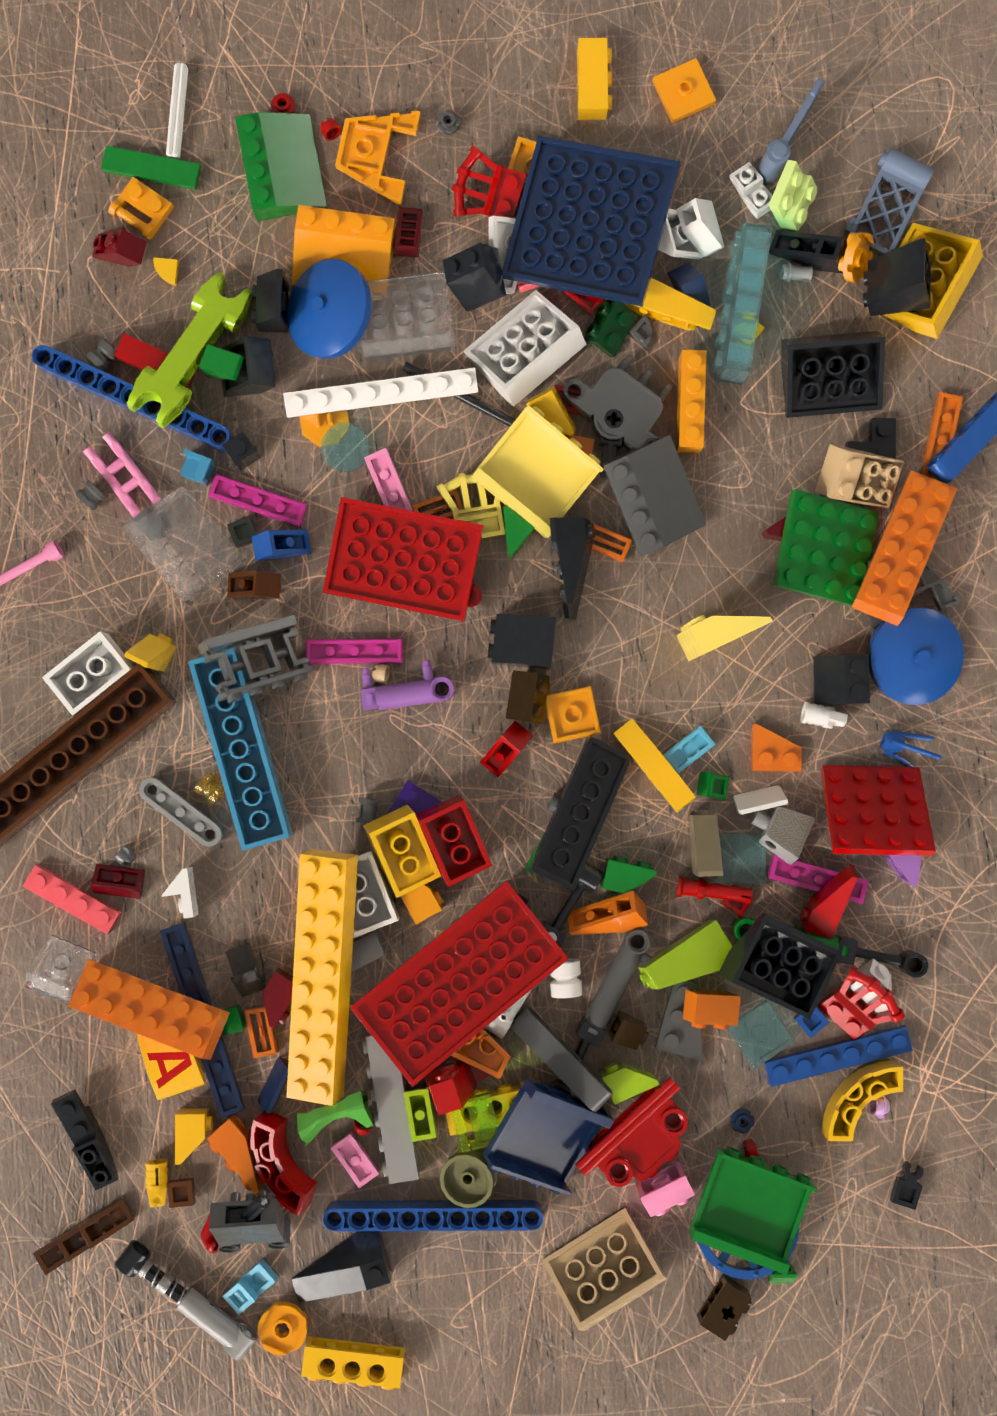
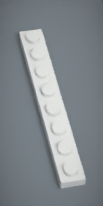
M468 368L283 393L287 418L478 393L476 369Z

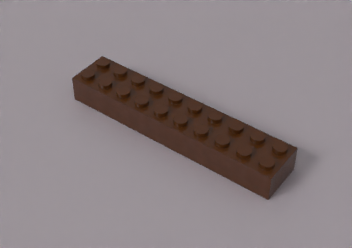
M140 664L136 665L0 776V847L177 703L150 668Z

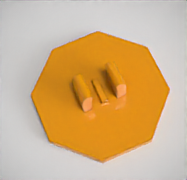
M348 410L300 416L302 435L318 447L339 444L350 429Z

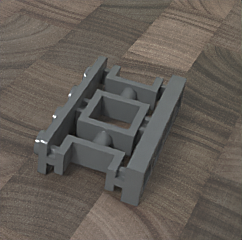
M295 615L209 638L198 646L201 656L205 655L206 664L218 660L225 682L215 686L216 691H219L220 694L218 696L219 702L227 700L228 703H232L242 699V695L247 693L255 696L265 692L264 688L270 686L274 690L287 685L286 681L294 680V683L308 679L307 674L312 672L314 668L312 665H308V662H310L308 657L297 660L290 639H294L299 635L298 630H295V626L298 624ZM286 632L278 637L281 649L274 650L270 638L260 640ZM242 644V646L234 650L237 658L236 662L229 663L225 651L215 653L216 651ZM262 648L269 669L253 673L246 652ZM285 658L289 670L299 667L298 670L273 676L281 671L278 659ZM242 671L246 683L256 680L255 683L231 690L228 689L237 684L234 672Z

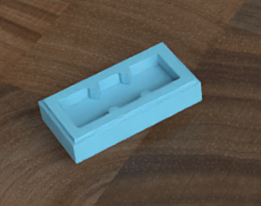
M699 725L662 755L679 774L716 744L703 727Z

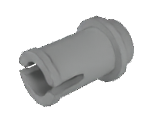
M791 262L782 265L780 278L784 279L785 282L790 280L810 282L813 267L792 265Z

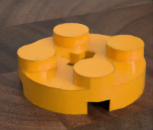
M851 232L847 238L845 255L840 258L838 269L843 271L844 279L847 282L859 283L858 279H864V271H868V261L873 259L874 253L869 251L870 244L874 245V239L870 233Z
M275 1301L263 1312L258 1323V1335H260L263 1347L270 1353L281 1356L298 1350L304 1343L308 1332L307 1314L291 1302ZM285 1323L290 1331H284L282 1334L279 1332L280 1328L277 1325Z

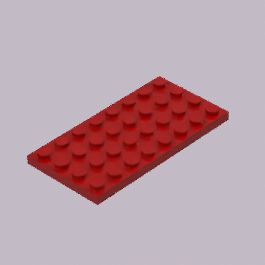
M506 880L352 1004L350 1009L413 1087L569 958Z

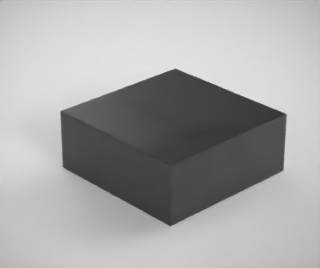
M250 516L227 524L236 548L251 544V537L257 535Z

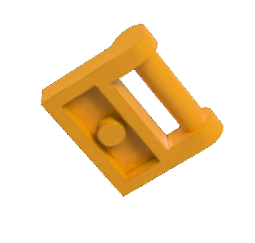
M132 177L117 200L111 203L108 212L115 217L119 216L140 230L142 235L150 240L159 230L174 206L170 201ZM129 204L151 219V222L146 224L124 208Z

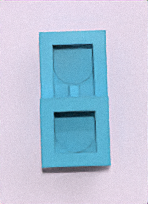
M262 1258L235 1282L222 1297L239 1315L254 1303L261 1293L274 1284L279 1276Z

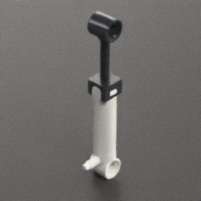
M588 862L584 867L575 890L572 891L553 924L551 925L546 921L542 924L559 947L566 938V934L560 929L583 892L587 890L593 893L604 876L603 871ZM531 990L484 1029L502 1039Z

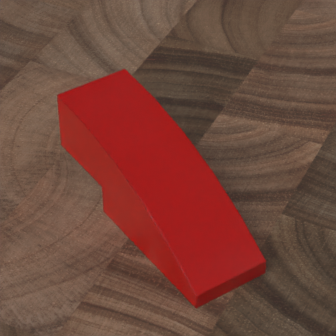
M123 333L114 356L120 362L140 370L147 366L158 370L168 356V353ZM194 375L191 377V379L185 386L186 388L189 389L191 382L194 378Z

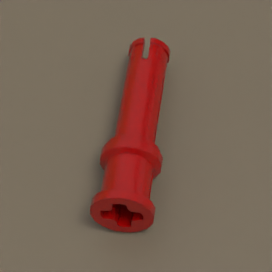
M679 875L677 897H681V895L697 897V900L709 897L751 904L753 889L707 883L704 878L694 880L686 879Z

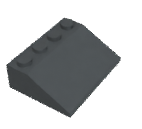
M670 435L602 464L640 556L663 548L706 525Z

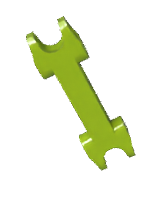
M221 272L213 275L200 287L191 303V309L197 312L196 316L159 369L155 370L147 366L142 370L135 381L127 401L128 408L133 412L139 410L147 402H160L162 405L157 414L156 422L163 429L178 417L189 403L192 391L185 386L200 366L207 344L214 346L225 329L236 333L246 320L247 313L252 304V290L248 288L244 289L234 298H226L221 295L226 282L225 275Z

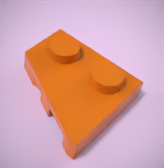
M752 724L751 771L802 772V747L758 724Z

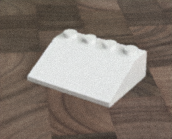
M535 290L463 352L498 393L514 407L586 346V342L580 327Z

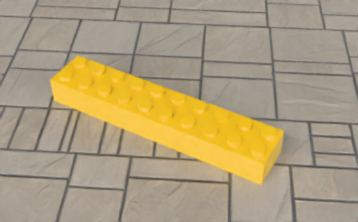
M310 849L300 854L287 1098L333 1106L344 1096L358 855L318 849Z

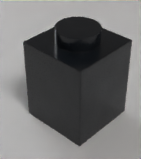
M243 431L223 444V447L240 471L261 458Z

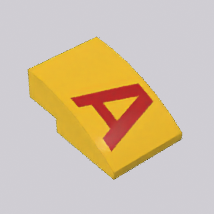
M137 1034L143 1061L157 1100L206 1085L199 1057Z

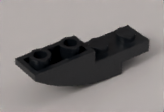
M75 1089L53 1099L51 1106L73 1142L74 1147L72 1151L95 1191L117 1181L119 1177L111 1152L89 1105L84 1106Z

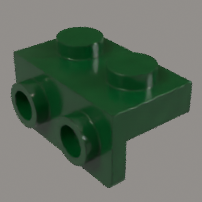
M605 300L599 305L594 321L586 329L584 337L586 344H594L609 357H616L638 315L621 302Z

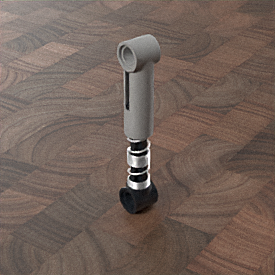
M132 1240L115 1262L118 1270L128 1277L139 1275L140 1278L143 1277V1280L147 1279L152 1283L151 1287L155 1285V1289L162 1295L166 1294L169 1296V1300L173 1299L177 1302L176 1309L220 1342L230 1357L238 1361L242 1360L258 1339L254 1329L245 1323H238L193 1287L186 1290V1286L182 1287L177 1283L178 1280L170 1275L169 1272L167 1273L166 1271L164 1273L160 1270V1266L153 1264L154 1261L149 1258L151 1253L144 1244Z

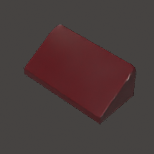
M96 864L90 886L93 893L141 899L145 870Z

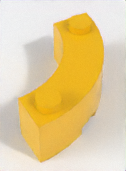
M895 1060L881 1061L860 1068L849 1075L834 1091L826 1106L821 1130L823 1136L828 1141H853L857 1121L862 1114L863 1108L870 1101L890 1093L903 1092V1066Z

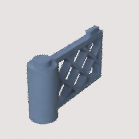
M819 77L783 138L781 140H774L767 146L757 169L758 173L764 178V183L771 184L779 179L791 154L789 145L813 107L825 83V80Z
M890 148L888 152L883 151L877 163L881 167L857 217H851L845 229L849 234L851 232L855 233L859 225L867 223L874 239V245L870 244V249L882 255L895 250L923 190L934 172L933 167L893 148ZM884 179L890 182L893 191L881 195L878 187L880 180ZM907 190L915 194L911 203L902 204L900 192ZM894 195L898 207L886 211L883 199ZM878 201L882 213L870 217L867 207L870 203ZM900 211L903 221L900 225L892 227L888 215ZM884 217L887 229L876 233L872 221ZM889 233L892 241L889 249L880 246L878 236Z

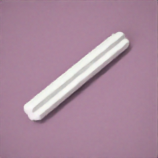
M176 63L173 73L166 148L168 158L179 159L181 153L188 68L184 63Z

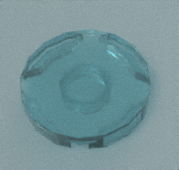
M339 423L332 426L324 435L321 442L322 454L325 461L333 469L341 472H351L360 468L366 462L364 457L369 454V441L366 434L359 427L350 423Z

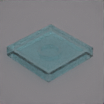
M719 833L723 876H715V882L765 884L766 847L759 843L761 835Z
M767 1000L739 1017L738 1026L728 1025V1031L754 1069L794 1043V1040Z

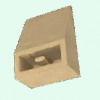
M829 444L815 491L831 499L889 508L904 461Z

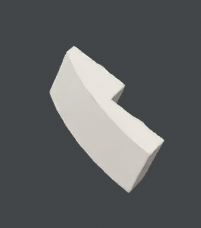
M750 162L730 174L729 178L736 191L756 219L771 210L769 203L773 195L763 185L764 178Z

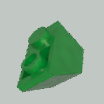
M614 855L613 859L607 858L601 887L606 890L627 893L655 877L657 871L651 868L652 864L637 861V865L627 863L628 858Z

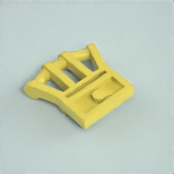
M459 473L457 477L444 485L441 483L436 486L450 508L453 519L484 525L482 539L505 535L500 500L494 496L493 504L488 505L485 488L471 477L472 474L465 475V473ZM476 483L480 507L471 508L467 484ZM459 486L464 506L462 510L457 508L449 492Z

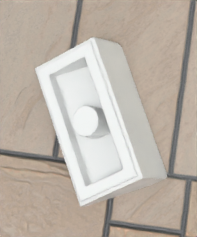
M777 785L733 796L736 813L741 815L788 803L781 787Z

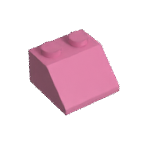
M679 1161L660 1170L653 1178L649 1177L646 1180L635 1182L640 1199L650 1217L664 1215L669 1211L670 1207L676 1204L684 1205L691 1200V1197L695 1196Z

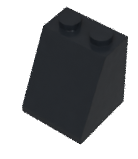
M925 238L916 240L868 261V271H864V285L867 286V292L863 293L864 307H868L870 316L931 309V262Z
M496 614V620L491 619L490 634H495L494 644L489 643L487 658H492V664L550 669L556 617Z

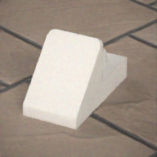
M193 867L182 869L162 894V897L181 894V898L178 899V908L180 913H183L184 919L199 915Z

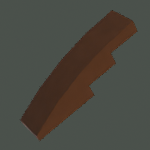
M123 1198L39 1248L33 1252V1255L46 1276L65 1262H69L87 1249L93 1248L135 1219Z

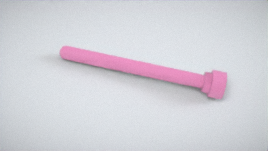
M52 540L45 544V548L42 549L41 553L0 574V586L47 560L50 562L63 558L64 552L58 542Z

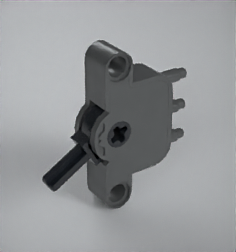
M627 355L617 368L607 370L592 389L583 382L572 379L565 384L563 390V401L592 423L593 432L599 439V446H603L602 468L603 463L616 458L617 448L624 446L631 452L659 439L650 430L659 419L663 411V402L672 389V385L666 383L656 395L645 387L653 374L650 369H646L638 380L626 373L633 361L631 355ZM571 388L578 389L580 396L572 398L568 395L567 391ZM612 417L615 418V426H612L611 421H609ZM604 470L600 472L601 478L608 479Z

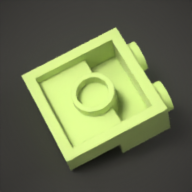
M787 160L769 203V207L780 228L796 232L799 231L806 221L809 205L812 204L817 195V186L812 176L802 174L797 161Z

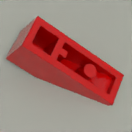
M849 864L809 899L807 907L802 908L800 921L803 923L804 932L833 939L858 878L855 865Z

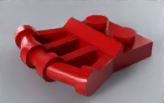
M472 145L469 149L471 152L461 166H458L456 171L458 173L457 181L452 186L455 202L453 216L484 214L487 216L514 218L526 174L497 165L477 147ZM479 158L494 171L493 177L470 169ZM467 177L490 183L488 194L466 188ZM463 194L486 201L485 206L465 209Z
M851 966L842 985L819 1002L818 1007L854 1040L867 1030H872L876 1024L887 1021L898 1022L905 1018V1013L902 1008L898 1007L892 991L883 988L880 985L881 981L876 977L867 976L857 971L858 968ZM853 980L863 984L853 993L848 991ZM869 992H874L878 995L865 1005L859 1001ZM886 1004L887 1011L872 1013L880 1005Z

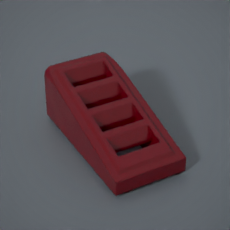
M399 207L394 246L395 256L419 258L423 209ZM404 214L417 215V219H404L403 216ZM403 224H415L416 228L403 227ZM402 232L415 233V236H404ZM401 241H412L414 245L401 244Z

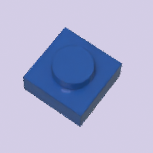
M817 1007L810 1019L799 1014L793 1017L810 1038L829 1024Z

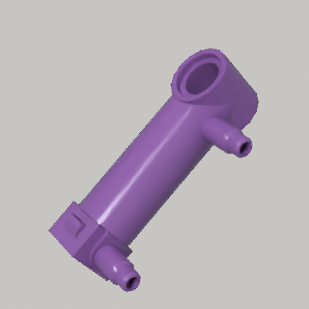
M429 659L422 661L424 680L373 686L370 669H362L364 688L361 690L364 711L446 702L453 697L455 688L450 679L446 677L433 678ZM439 683H446L449 686V692L445 696L436 694V686Z

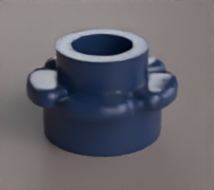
M738 1109L731 1115V1127L735 1131L747 1133L754 1126V1117L751 1116V1112L747 1109ZM741 1119H744L745 1122H744V1123H740V1120H741Z

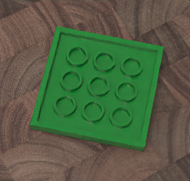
M799 489L791 490L772 586L852 607L867 572V562L870 561L879 513Z

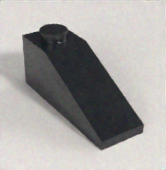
M776 230L769 254L804 266H812L813 269L843 274V271H839L838 264L840 258L845 255L847 242L844 237Z

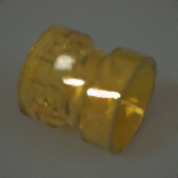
M207 772L194 787V791L198 795H204L207 802L212 806L225 794L223 783L215 781V776L211 772Z

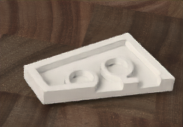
M491 216L489 217V246L498 248L501 269L503 270L516 218ZM503 279L506 294L514 293L517 281Z

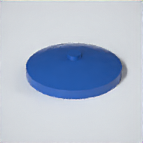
M326 259L315 263L299 277L288 301L287 323L293 341L303 352L320 359H332L347 353L359 342L368 326L372 308L371 292L364 275L356 267L343 260Z
M918 607L907 608L905 616L898 626L882 621L875 629L867 654H869V673L877 688L890 699L910 705L930 703L945 695L956 683L964 660L962 639L954 624L935 610Z

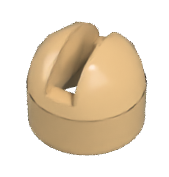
M383 664L374 666L371 672L372 679L379 684L386 685L390 677V666Z

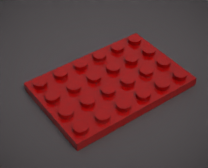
M341 497L322 593L465 622L484 525Z

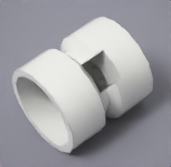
M569 958L550 974V976L554 977V980L550 982L551 997L574 998L582 995V981L577 978L581 974L580 959Z

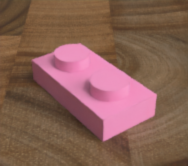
M352 1131L331 1146V1150L358 1188H361L379 1174V1169Z

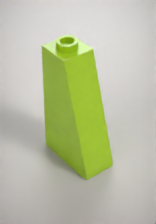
M707 920L639 966L638 969L641 972L639 975L640 979L647 988L659 990L720 971L728 952L733 946L717 920Z

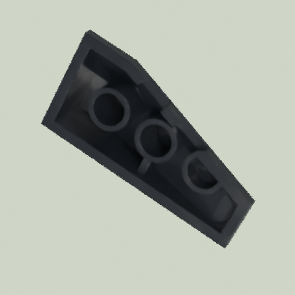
M550 518L553 551H557L559 555L556 570L564 583L560 586L564 616L566 619L575 620L593 546L592 538H595L594 524L586 518Z
M381 1231L354 1232L348 1239L332 1248L322 1258L314 1261L293 1276L291 1280L298 1303L366 1291L391 1283L393 1271Z

